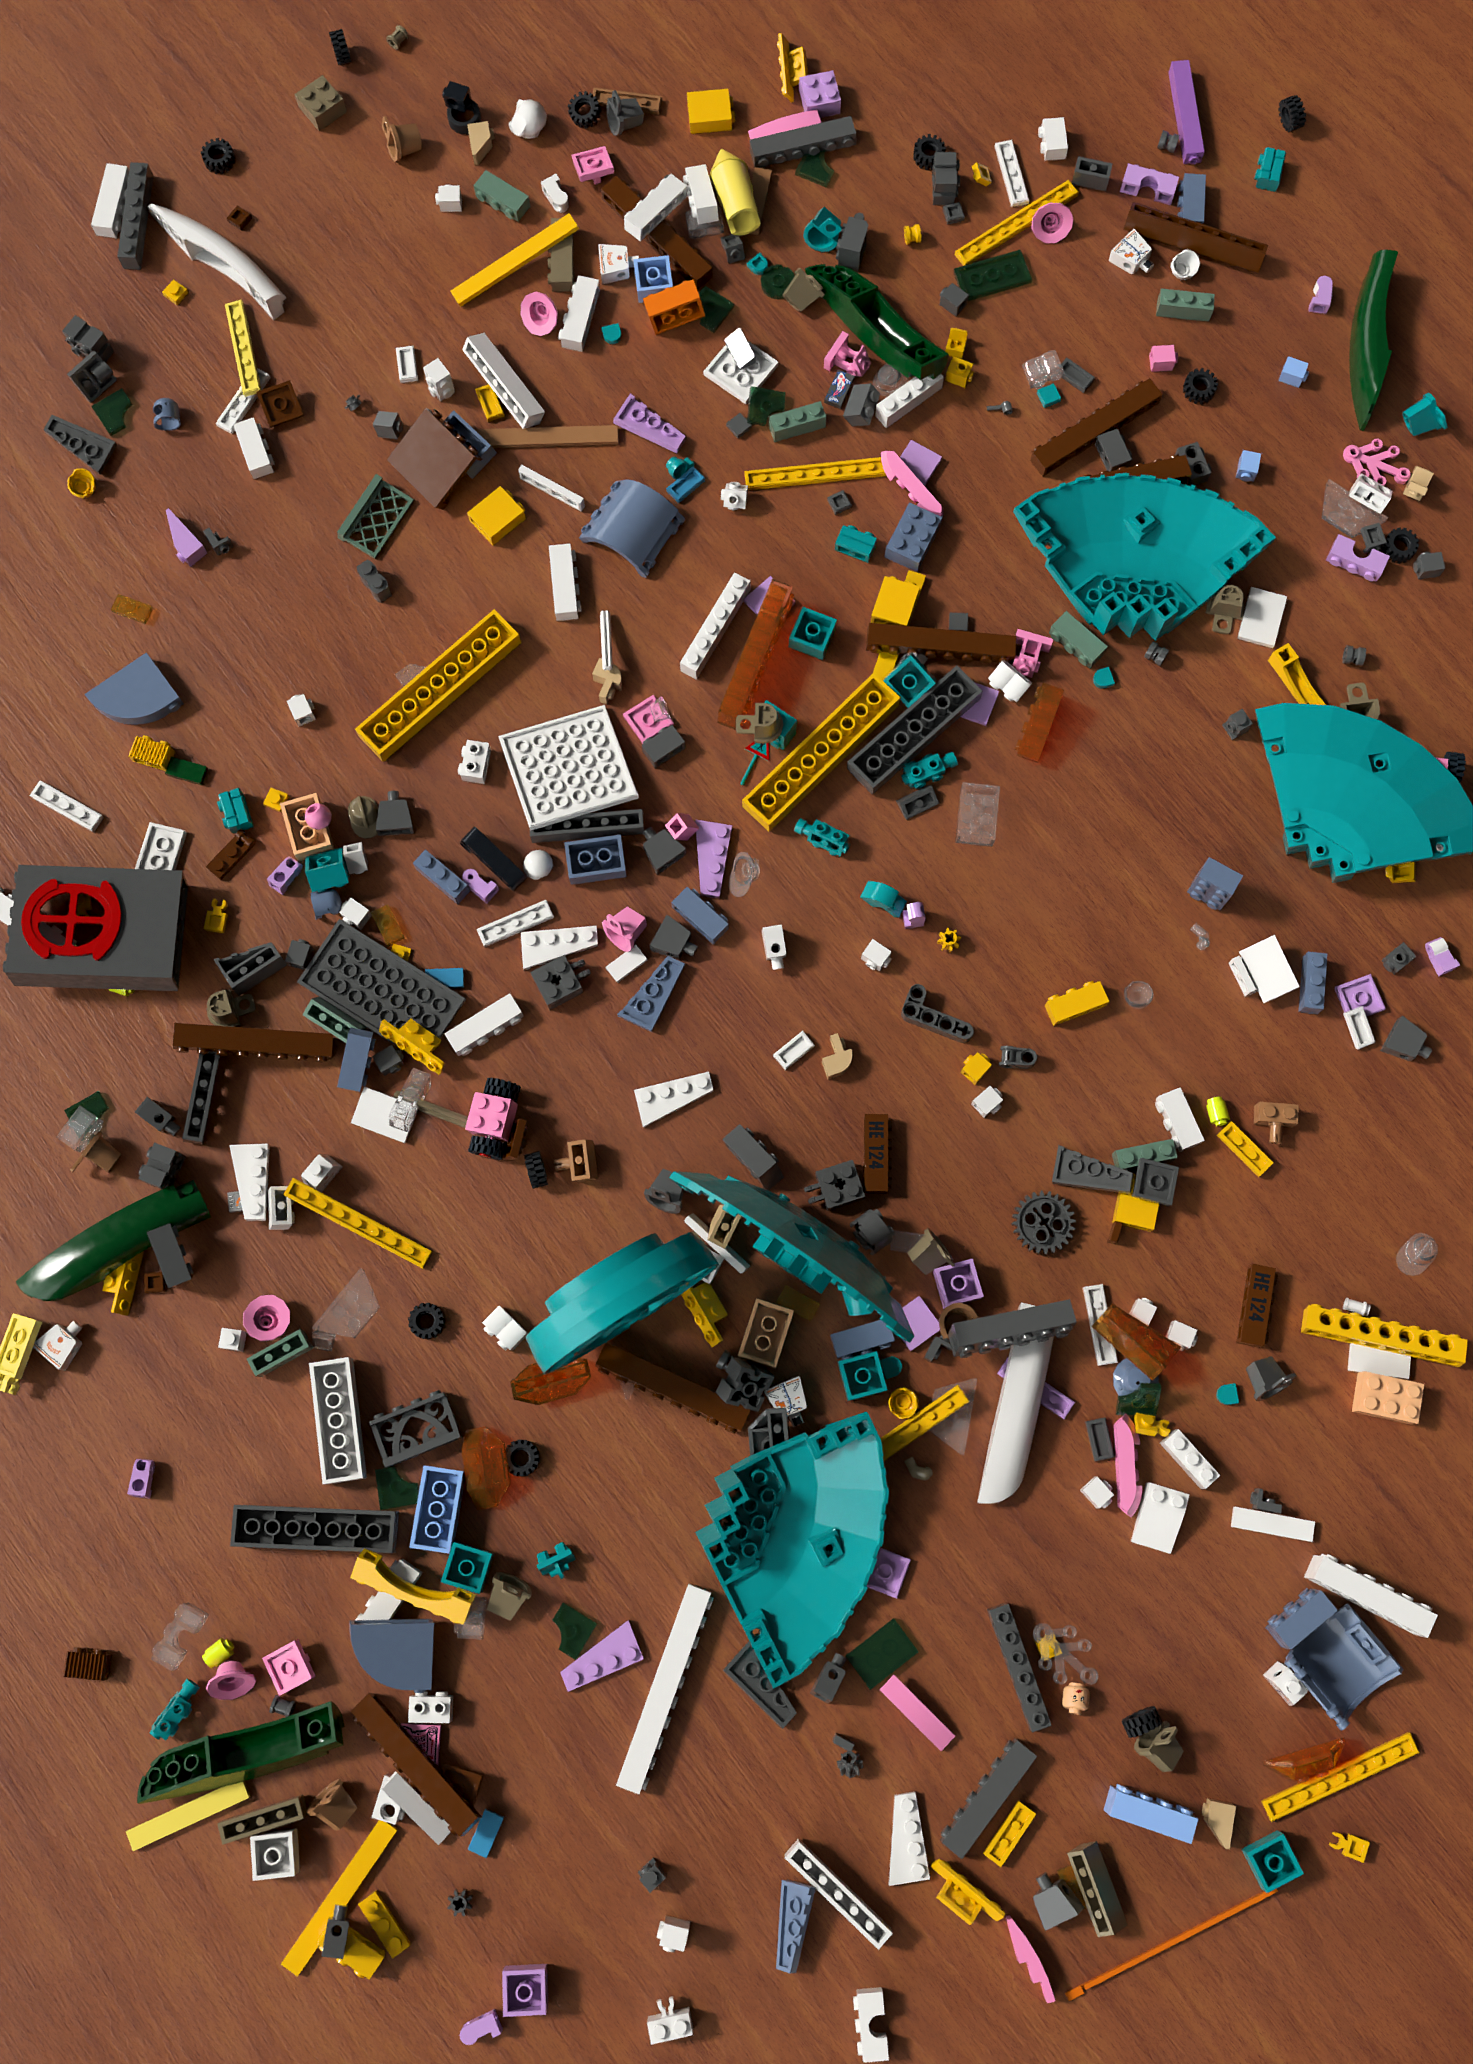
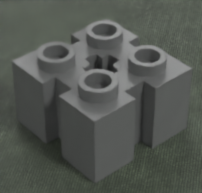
M935 152L932 169L933 205L953 204L955 197H958L960 161L956 160V152Z
M76 315L62 330L66 337L65 341L72 347L71 351L77 356L87 357L92 351H95L106 363L114 353L111 345L107 343L108 340L105 334L94 326L91 327L86 321Z
M154 1143L153 1147L151 1146L148 1149L147 1157L149 1159L146 1165L143 1164L141 1166L138 1179L159 1189L171 1186L175 1183L177 1179L175 1177L178 1171L181 1170L186 1157L173 1149Z
M732 1357L726 1369L729 1375L727 1379L722 1378L716 1393L727 1404L739 1407L741 1403L744 1408L758 1412L765 1398L762 1393L764 1390H769L775 1376L765 1366L755 1363L749 1365L745 1360Z

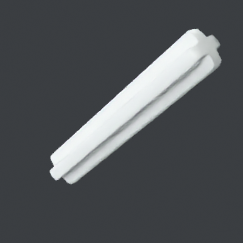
M603 610L600 612L602 668L605 671H610L613 666L611 617L608 610Z

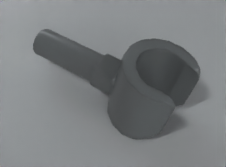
M1005 401L1001 405L987 406V411L1002 410L1004 415H1010L1013 412L1009 401Z

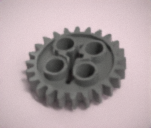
M1040 1191L1039 1196H1037L1033 1192L1032 1199L1026 1195V1203L1020 1200L1018 1203L1021 1208H1014L1018 1214L1012 1215V1218L1016 1219V1221L1012 1222L1011 1225L1017 1226L1013 1233H1019L1020 1236L1016 1240L1022 1239L1024 1241L1022 1247L1028 1244L1029 1252L1036 1248V1254L1043 1250L1044 1255H1046L1048 1249H1050L1053 1254L1055 1253V1247L1061 1250V1243L1067 1245L1068 1241L1066 1238L1071 1239L1073 1237L1069 1231L1075 1230L1074 1227L1070 1226L1076 1222V1220L1070 1219L1074 1212L1067 1211L1071 1205L1064 1206L1065 1199L1059 1201V1194L1051 1197V1191H1049L1044 1196L1043 1191ZM1048 1205L1051 1209L1050 1214L1043 1213L1041 1206ZM1033 1208L1037 1209L1039 1216L1033 1211ZM1025 1216H1033L1034 1224H1028L1025 1221ZM1041 1219L1047 1220L1046 1226L1039 1224ZM1053 1221L1061 1223V1230L1057 1231L1053 1228ZM1047 1228L1051 1233H1053V1238L1049 1235ZM1038 1231H1041L1045 1234L1044 1241H1040L1036 1238V1233Z

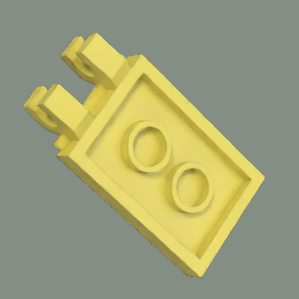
M13 1313L0 1347V1391L13 1395L17 1394L20 1387L19 1380H21L42 1322Z

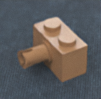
M1258 1102L1254 1105L1253 1125L1270 1126L1269 1143L1282 1144V1127L1293 1128L1298 1124L1299 1105Z
M584 1139L567 1142L569 1157L555 1159L554 1164H562L554 1166L555 1170L570 1169L572 1181L583 1182L598 1179L594 1141Z

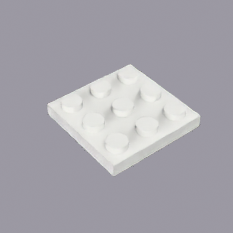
M749 341L748 343L756 356L755 364L739 370L727 345H725L703 371L704 376L744 404L749 402L778 367V361Z

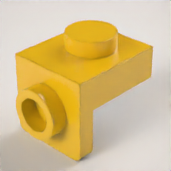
M957 328L950 329L945 350L949 354L948 356L962 358L968 331Z
M1415 862L1388 866L1385 868L1386 877H1389L1392 883L1415 882L1416 864Z

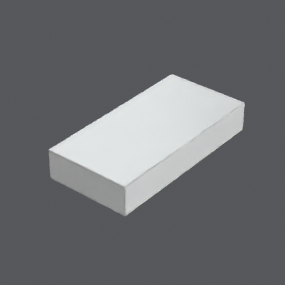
M414 346L396 348L400 383L418 381Z
M634 945L629 952H625L607 965L606 969L618 983L648 960L637 945Z
M1363 1006L1343 1013L1356 1049L1376 1042Z
M802 1031L774 1053L773 1057L786 1070L815 1047V1045Z

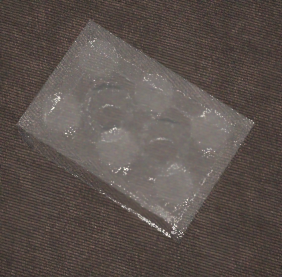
M962 782L955 843L993 847L996 836L1000 786Z

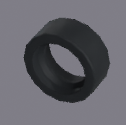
M472 99L466 109L474 113L473 118L469 121H456L454 115L458 110L447 108L449 125L457 133L469 134L467 124L481 122L480 109Z

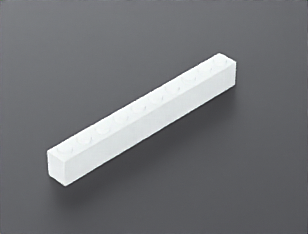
M691 1584L687 1586L616 1784L618 1787L636 1794H640L641 1789L645 1790L649 1778L646 1777L648 1769L653 1770L657 1759L653 1757L655 1749L660 1750L664 1739L660 1736L662 1729L667 1730L671 1717L667 1715L670 1708H675L678 1697L675 1696L677 1688H682L685 1680L682 1673L684 1668L689 1669L693 1658L689 1656L691 1648L696 1649L700 1638L696 1636L699 1628L703 1629L706 1617L703 1616L705 1609L710 1610L714 1599L710 1597V1591Z

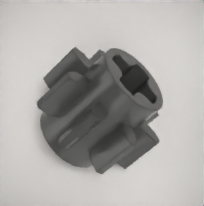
M845 1752L841 1754V1760L837 1761L841 1776L846 1775L849 1779L857 1775L859 1776V1769L864 1768L859 1753Z
M466 1888L463 1892L455 1889V1897L448 1896L447 1898L451 1901L447 1909L455 1911L454 1916L460 1912L465 1916V1908L472 1909L473 1907L469 1903L473 1895L468 1896ZM459 1898L463 1899L461 1907L458 1906L457 1900Z

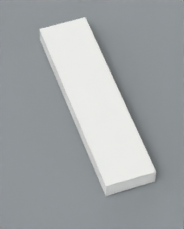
M1008 140L995 143V150L1011 207L1029 204V197L1013 141Z
M257 368L261 389L263 390L271 377L266 372ZM241 386L217 420L216 425L233 434L235 431L233 424L242 421L257 399V394L245 397Z
M523 465L518 469L520 479L579 511L584 509L583 497Z
M42 781L38 782L30 794L31 798L93 833L104 818L101 814Z
M544 900L477 929L483 946L487 947L553 919L554 916L547 900Z
M694 1213L687 1216L684 1220L685 1223L739 1273H744L750 1267L730 1246L727 1245L723 1249L708 1241L710 1228Z
M1099 1284L1083 1287L1097 1365L1118 1363L1104 1286Z
M1233 1507L1231 1527L1313 1542L1314 1521Z
M396 1771L381 1786V1789L438 1845L450 1833L448 1829L449 1824L444 1819H439L434 1813V1809L425 1803L420 1795Z

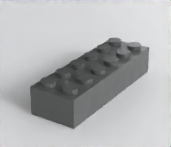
M1069 1299L953 1323L948 1336L954 1357L967 1358L976 1352L986 1354L995 1348L1005 1350L1010 1348V1345L1018 1344V1346H1025L1034 1340L1044 1342L1053 1336L1057 1338L1066 1337L1077 1321Z

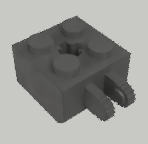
M863 213L855 214L854 218L849 217L847 223L843 224L841 231L843 235L842 238H839L836 248L838 249L836 254L838 265L850 268L855 272H859L867 246L866 240L869 225L864 220L865 216Z
M565 955L530 972L549 1010L583 993L579 981L588 977L591 972L590 970H584L575 975L573 971L585 965L584 960H579L570 965ZM555 980H560V981H559L560 984H559V985H556V984L554 983V981H555Z
M853 1160L816 1171L815 1176L818 1183L804 1188L805 1192L808 1193L820 1189L822 1195L811 1197L808 1199V1202L813 1204L824 1200L827 1211L862 1201L865 1198ZM837 1182L844 1183L842 1190H839V1187H835Z

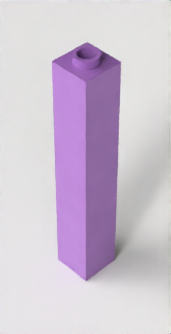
M1189 60L1172 61L1169 69V79L1178 134L1180 135L1179 140L1183 164L1201 163L1204 155V146Z

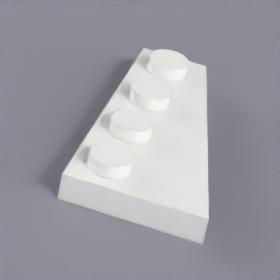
M597 926L521 932L524 971L536 965H543L563 955L578 953L598 946Z
M709 1072L634 1090L643 1128L713 1092Z
M269 1144L229 1145L244 1219L246 1221H266L270 1146Z

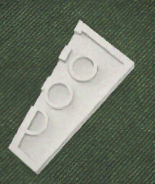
M915 1791L894 1795L889 1886L930 1879Z

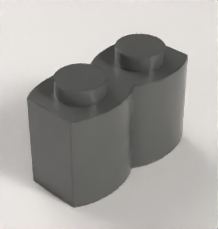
M366 560L357 566L362 583L370 589L375 600L382 603L392 596L386 579L378 573L376 566L370 560Z

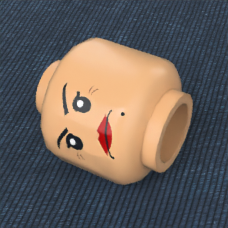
M1069 1683V1686L1064 1687L1062 1704L1064 1708L1069 1709L1070 1714L1081 1715V1711L1089 1709L1090 1691L1085 1688L1084 1684Z

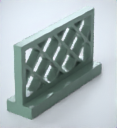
M376 474L337 531L338 539L350 543L376 559L414 502V499L383 481L382 477ZM383 487L390 490L392 496L381 498L380 492ZM403 498L407 501L404 507L397 508L395 499ZM393 500L395 508L384 510L382 502ZM380 502L382 511L371 512V505ZM396 512V520L387 522L385 514ZM383 515L385 523L375 525L373 516ZM371 517L372 525L362 527L361 520ZM386 527L387 534L378 537L376 528ZM373 529L375 537L365 539L363 531ZM361 531L363 540L354 541L350 537L353 533ZM376 541L378 547L375 552L367 549L366 543Z

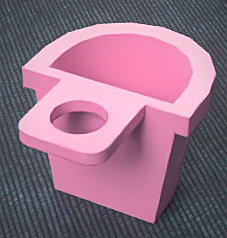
M629 907L624 908L614 916L608 914L606 916L607 920L602 922L605 934L610 941L625 952H629L634 947V942L647 926L645 917Z

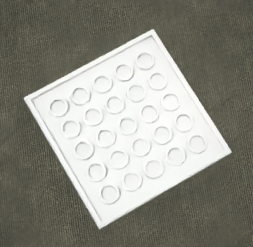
M605 705L498 736L530 831L639 798Z

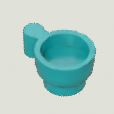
M672 457L668 460L666 468L673 479L677 480L695 463L688 457L684 460Z

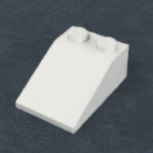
M1146 1483L1131 1542L1171 1554L1185 1514L1189 1494L1153 1483Z

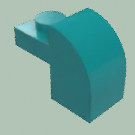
M868 881L860 896L861 899L872 907L883 908L893 917L897 918L900 917L907 903L905 899L898 895L899 892L896 889L875 881Z

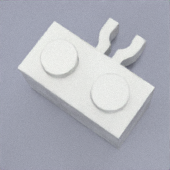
M671 1996L669 1997V2012H666V2008L662 2005V1999H658V2008L662 2013L648 2016L647 2019L651 2045L692 2036L693 2024L690 2008L673 2010L674 1998Z

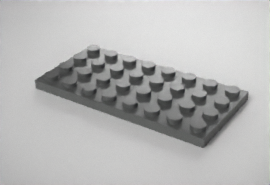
M340 919L297 981L306 989L380 1036L382 1034L379 1032V1028L383 1019L397 1029H400L411 1018L441 1039L466 1001L461 995Z

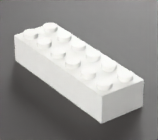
M346 1357L309 1363L322 1483L334 1484L365 1479L367 1474L353 1358Z
M1313 1555L1304 1578L1416 1636L1429 1637L1438 1616L1432 1612L1433 1609L1423 1603H1413L1414 1599L1403 1593H1394L1395 1589L1384 1583L1383 1585L1375 1583V1578L1367 1574L1356 1573L1357 1569L1348 1564H1338V1559L1331 1555Z

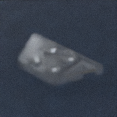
M1328 480L1324 495L1323 520L1351 538L1360 535L1362 527L1380 523V525L1385 523L1388 518L1386 515L1380 514L1351 498L1349 491L1332 480Z
M362 1268L357 1271L313 1325L312 1329L356 1338L380 1308L365 1271Z
M976 1378L935 1389L932 1402L959 1385L970 1401L929 1430L960 1455L965 1453L977 1383Z

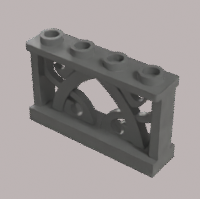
M438 1390L430 1393V1398L422 1400L421 1397L411 1401V1405L405 1408L403 1405L393 1408L390 1414L380 1413L373 1416L374 1420L369 1423L385 1468L463 1438L446 1392L441 1393ZM436 1402L444 1406V1412L438 1419L434 1417L438 1414L439 1409L436 1411L431 1410V1405ZM425 1406V1412L416 1410ZM403 1415L399 1423L396 1419H394L398 1416ZM447 1415L453 1432L450 1433L441 1423ZM411 1417L421 1418L430 1423L424 1430L423 1444L419 1445L416 1439L411 1436H402L403 1430ZM390 1422L392 1424V1428L387 1431L394 1433V1437H385L381 1433V1427L384 1423ZM433 1427H436L437 1429L433 1430L436 1433V1436L434 1438H430L428 1436V1432ZM409 1440L411 1446L406 1449L404 1447L405 1442L400 1443V1441ZM384 1441H393V1456L389 1457Z

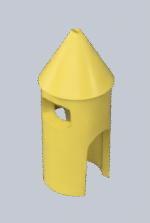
M721 149L710 172V181L714 186L717 199L723 208L731 234L738 236L746 235L755 231L761 224L753 196V186L748 174V166L742 159Z

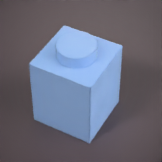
M1288 356L1278 381L1299 388L1301 382H1305L1308 377L1309 371L1306 370L1309 363Z
M1243 450L1239 458L1236 478L1245 482L1254 481L1258 473L1261 453Z

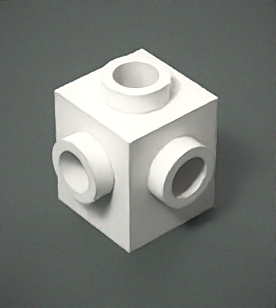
M739 482L726 483L725 489L721 491V500H724L723 507H728L730 510L745 509L748 485H740Z

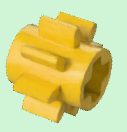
M947 928L945 933H939L942 939H939L937 944L942 945V951L949 949L951 953L953 947L959 948L957 941H960L961 937L956 935L957 930L949 931V928ZM952 938V941L946 942V939Z

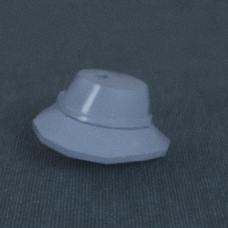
M1129 1356L1119 1362L1114 1370L1113 1386L1119 1397L1129 1403H1144L1154 1397L1159 1387V1374L1154 1365L1142 1357Z

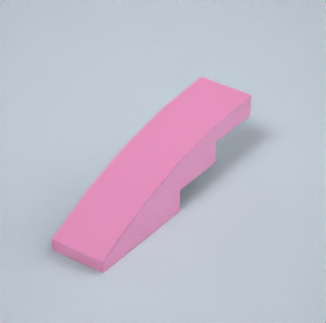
M811 110L768 122L748 131L750 139H755L822 122L818 110Z
M895 1675L880 1689L940 1751L955 1737Z
M1007 1915L1006 1920L1017 1961L1019 1964L1027 1963L1030 1978L1033 1984L1041 1983L1046 2002H1055L1048 1977L1037 1954L1022 1930L1011 1916Z

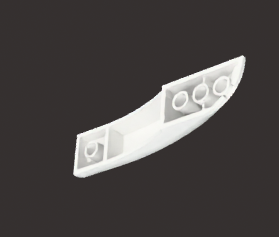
M155 204L148 206L150 214L192 261L197 259L235 281L258 302L273 320L285 312L282 306L284 304L283 301L286 299L285 295L256 263L238 247L220 234L187 216Z
M1021 1302L1018 1310L1035 1306ZM1054 1336L1049 1337V1340L1044 1342L1030 1341V1344L1025 1346L1011 1345L992 1426L977 1503L994 1504L1010 1497L1022 1483L1039 1413Z

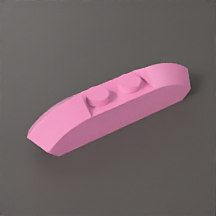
M894 451L881 452L882 466L888 479L892 481L898 478L897 484L902 489L905 487L910 492L908 496L914 503L919 502L916 506L943 518L944 508Z
M1125 1413L1113 1425L1117 1505L1125 1514L1132 1517L1142 1497V1486H1136V1482L1139 1481L1138 1469H1135L1138 1452L1137 1449H1134V1445H1140V1439L1135 1431L1133 1421Z

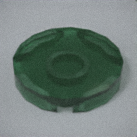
M779 264L768 267L761 277L762 291L772 299H784L783 293L795 277V274L790 268L782 267Z

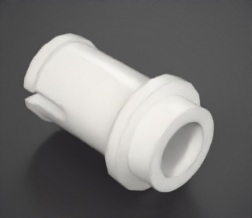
M1346 1298L1343 1310L1359 1313L1363 1317L1368 1316L1370 1305L1365 1301L1362 1303Z

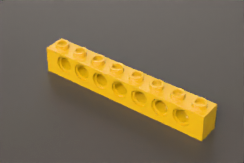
M1318 1304L1308 1305L1303 1312L1301 1333L1357 1344L1455 1367H1460L1466 1363L1468 1340L1462 1339L1459 1335L1450 1334L1448 1336L1441 1334L1437 1330H1421L1419 1326H1402L1400 1322H1384L1381 1318L1362 1317L1359 1313L1347 1314L1336 1308L1324 1309ZM1321 1318L1327 1319L1329 1325L1323 1324ZM1341 1322L1347 1324L1348 1330L1341 1326ZM1361 1326L1368 1330V1334L1361 1331ZM1380 1331L1386 1332L1388 1338H1384ZM1400 1335H1404L1408 1339V1343L1403 1342ZM1420 1339L1426 1341L1427 1347L1421 1344ZM1440 1343L1446 1346L1447 1351L1441 1349Z

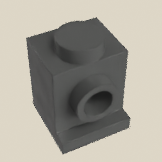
M1241 709L1230 715L1222 726L1231 740H1234L1248 732L1253 723L1245 711Z
M1403 942L1381 961L1387 971L1396 974L1413 960L1416 955Z
M654 1858L637 1872L640 1875L639 1880L650 1893L666 1879L667 1875Z

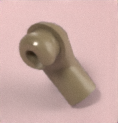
M913 1457L904 1461L913 1478L928 1480L933 1474L930 1467L923 1468L917 1466Z

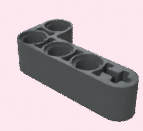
M915 984L910 988L901 1011V1017L904 1021L960 1043L970 1041L974 1032L971 1024L923 1006L926 997L925 987ZM919 991L922 997L915 998L912 992ZM912 1008L915 1011V1015L909 1016L905 1010ZM925 1015H930L933 1018V1021L931 1023H927L924 1021L923 1017ZM948 1022L951 1028L945 1030L942 1028L941 1023ZM955 1026H958L956 1032L953 1033ZM963 1029L966 1030L965 1036L961 1035Z

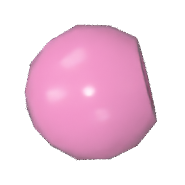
M315 803L307 808L305 820L312 829L321 830L330 824L332 814L324 804Z

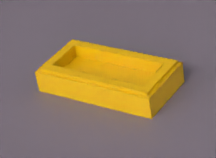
M489 384L475 389L488 422L505 417L498 397Z

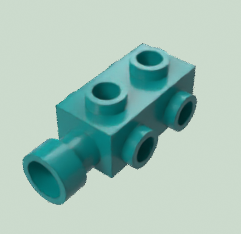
M953 752L945 754L943 758H940L938 753L935 755L928 754L922 758L923 760L907 763L903 768L904 774L901 777L905 785L909 784L910 788L920 789L926 785L925 782L932 780L936 782L941 780L946 768H953L958 765V762ZM935 763L937 766L931 767L930 764ZM916 770L919 771V774L917 775L913 774V772Z
M800 818L794 828V832L808 836L807 841L811 842L814 847H821L829 851L833 856L838 855L841 857L843 853H847L850 847V843H848L850 835L817 819L813 825H810L808 821Z
M187 1678L182 1684L183 1688L180 1692L177 1691L174 1697L170 1699L166 1708L151 1726L152 1730L149 1733L154 1738L167 1740L169 1736L173 1737L179 1728L178 1724L182 1718L186 1719L192 1711V1703L189 1699L200 1689L195 1682Z

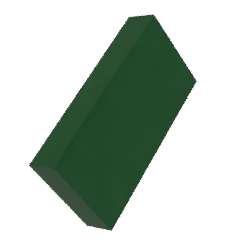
M171 757L165 774L173 778L202 785L208 768L200 764Z

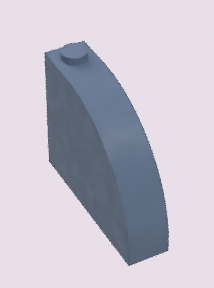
M147 653L84 694L93 706L107 718L131 725L157 721L171 712L179 710L181 705L184 704Z
M432 1619L349 1620L350 1639L356 1658L362 1668L373 1679L394 1689L414 1690V1693H424L426 1690H431L434 1622Z

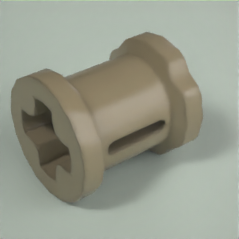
M397 25L395 27L396 30L386 37L388 44L395 50L400 48V44L404 39L409 38L408 32L401 25Z

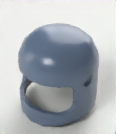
M161 398L154 403L153 412L157 415L153 420L154 427L163 431L177 429L181 424L178 404L170 398ZM159 419H161V425L156 423Z
M327 889L323 892L316 891L311 893L316 920L321 919L324 914L331 913L336 915L341 911L342 901L336 890Z

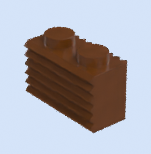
M74 1647L73 1650L66 1652L63 1677L100 1681L108 1680L112 1654H106L105 1649H94L93 1652H86L85 1647Z

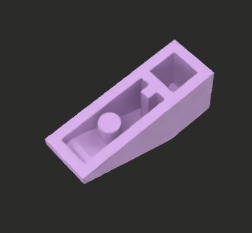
M168 508L166 509L174 547L178 552L176 556L182 563L187 562L191 567L205 556L207 552L198 539Z

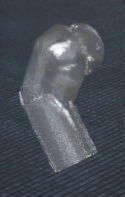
M1195 923L1190 930L1199 937V942L1196 944L1197 948L1204 951L1210 945L1209 934L1198 923Z

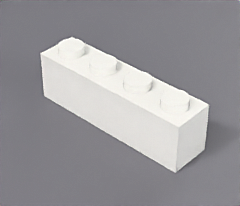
M106 164L91 223L97 236L117 238L118 231H121V219L124 212L129 177L127 166Z
M706 164L685 168L686 175L683 176V183L687 185V197L693 218L696 217L698 224L719 221L717 202Z
M672 174L667 178H663L660 184L655 189H652L644 200H640L632 211L627 212L624 217V229L639 241L644 239L686 198L687 185Z
M578 275L577 282L573 283V296L568 300L569 310L568 313L564 314V327L559 332L562 348L583 352L600 292L598 279Z
M942 374L935 379L929 376L922 380L914 377L876 405L875 416L885 428H888L942 388L944 377Z
M570 543L550 545L549 555L556 620L578 619V612H581V604L576 598V595H580L579 584H575V578H578L577 567H573V561H576L575 550L571 549Z
M509 993L444 1034L458 1057L460 1055L465 1056L472 1051L473 1047L487 1043L489 1041L488 1038L494 1034L497 1036L503 1033L507 1026L519 1023L522 1020L523 1013Z
M404 1559L395 1561L390 1567V1570L413 1585L416 1584L423 1573ZM378 1592L375 1597L373 1595L370 1597L365 1605L368 1607L364 1614L360 1613L356 1620L392 1619L404 1600H398L385 1592Z

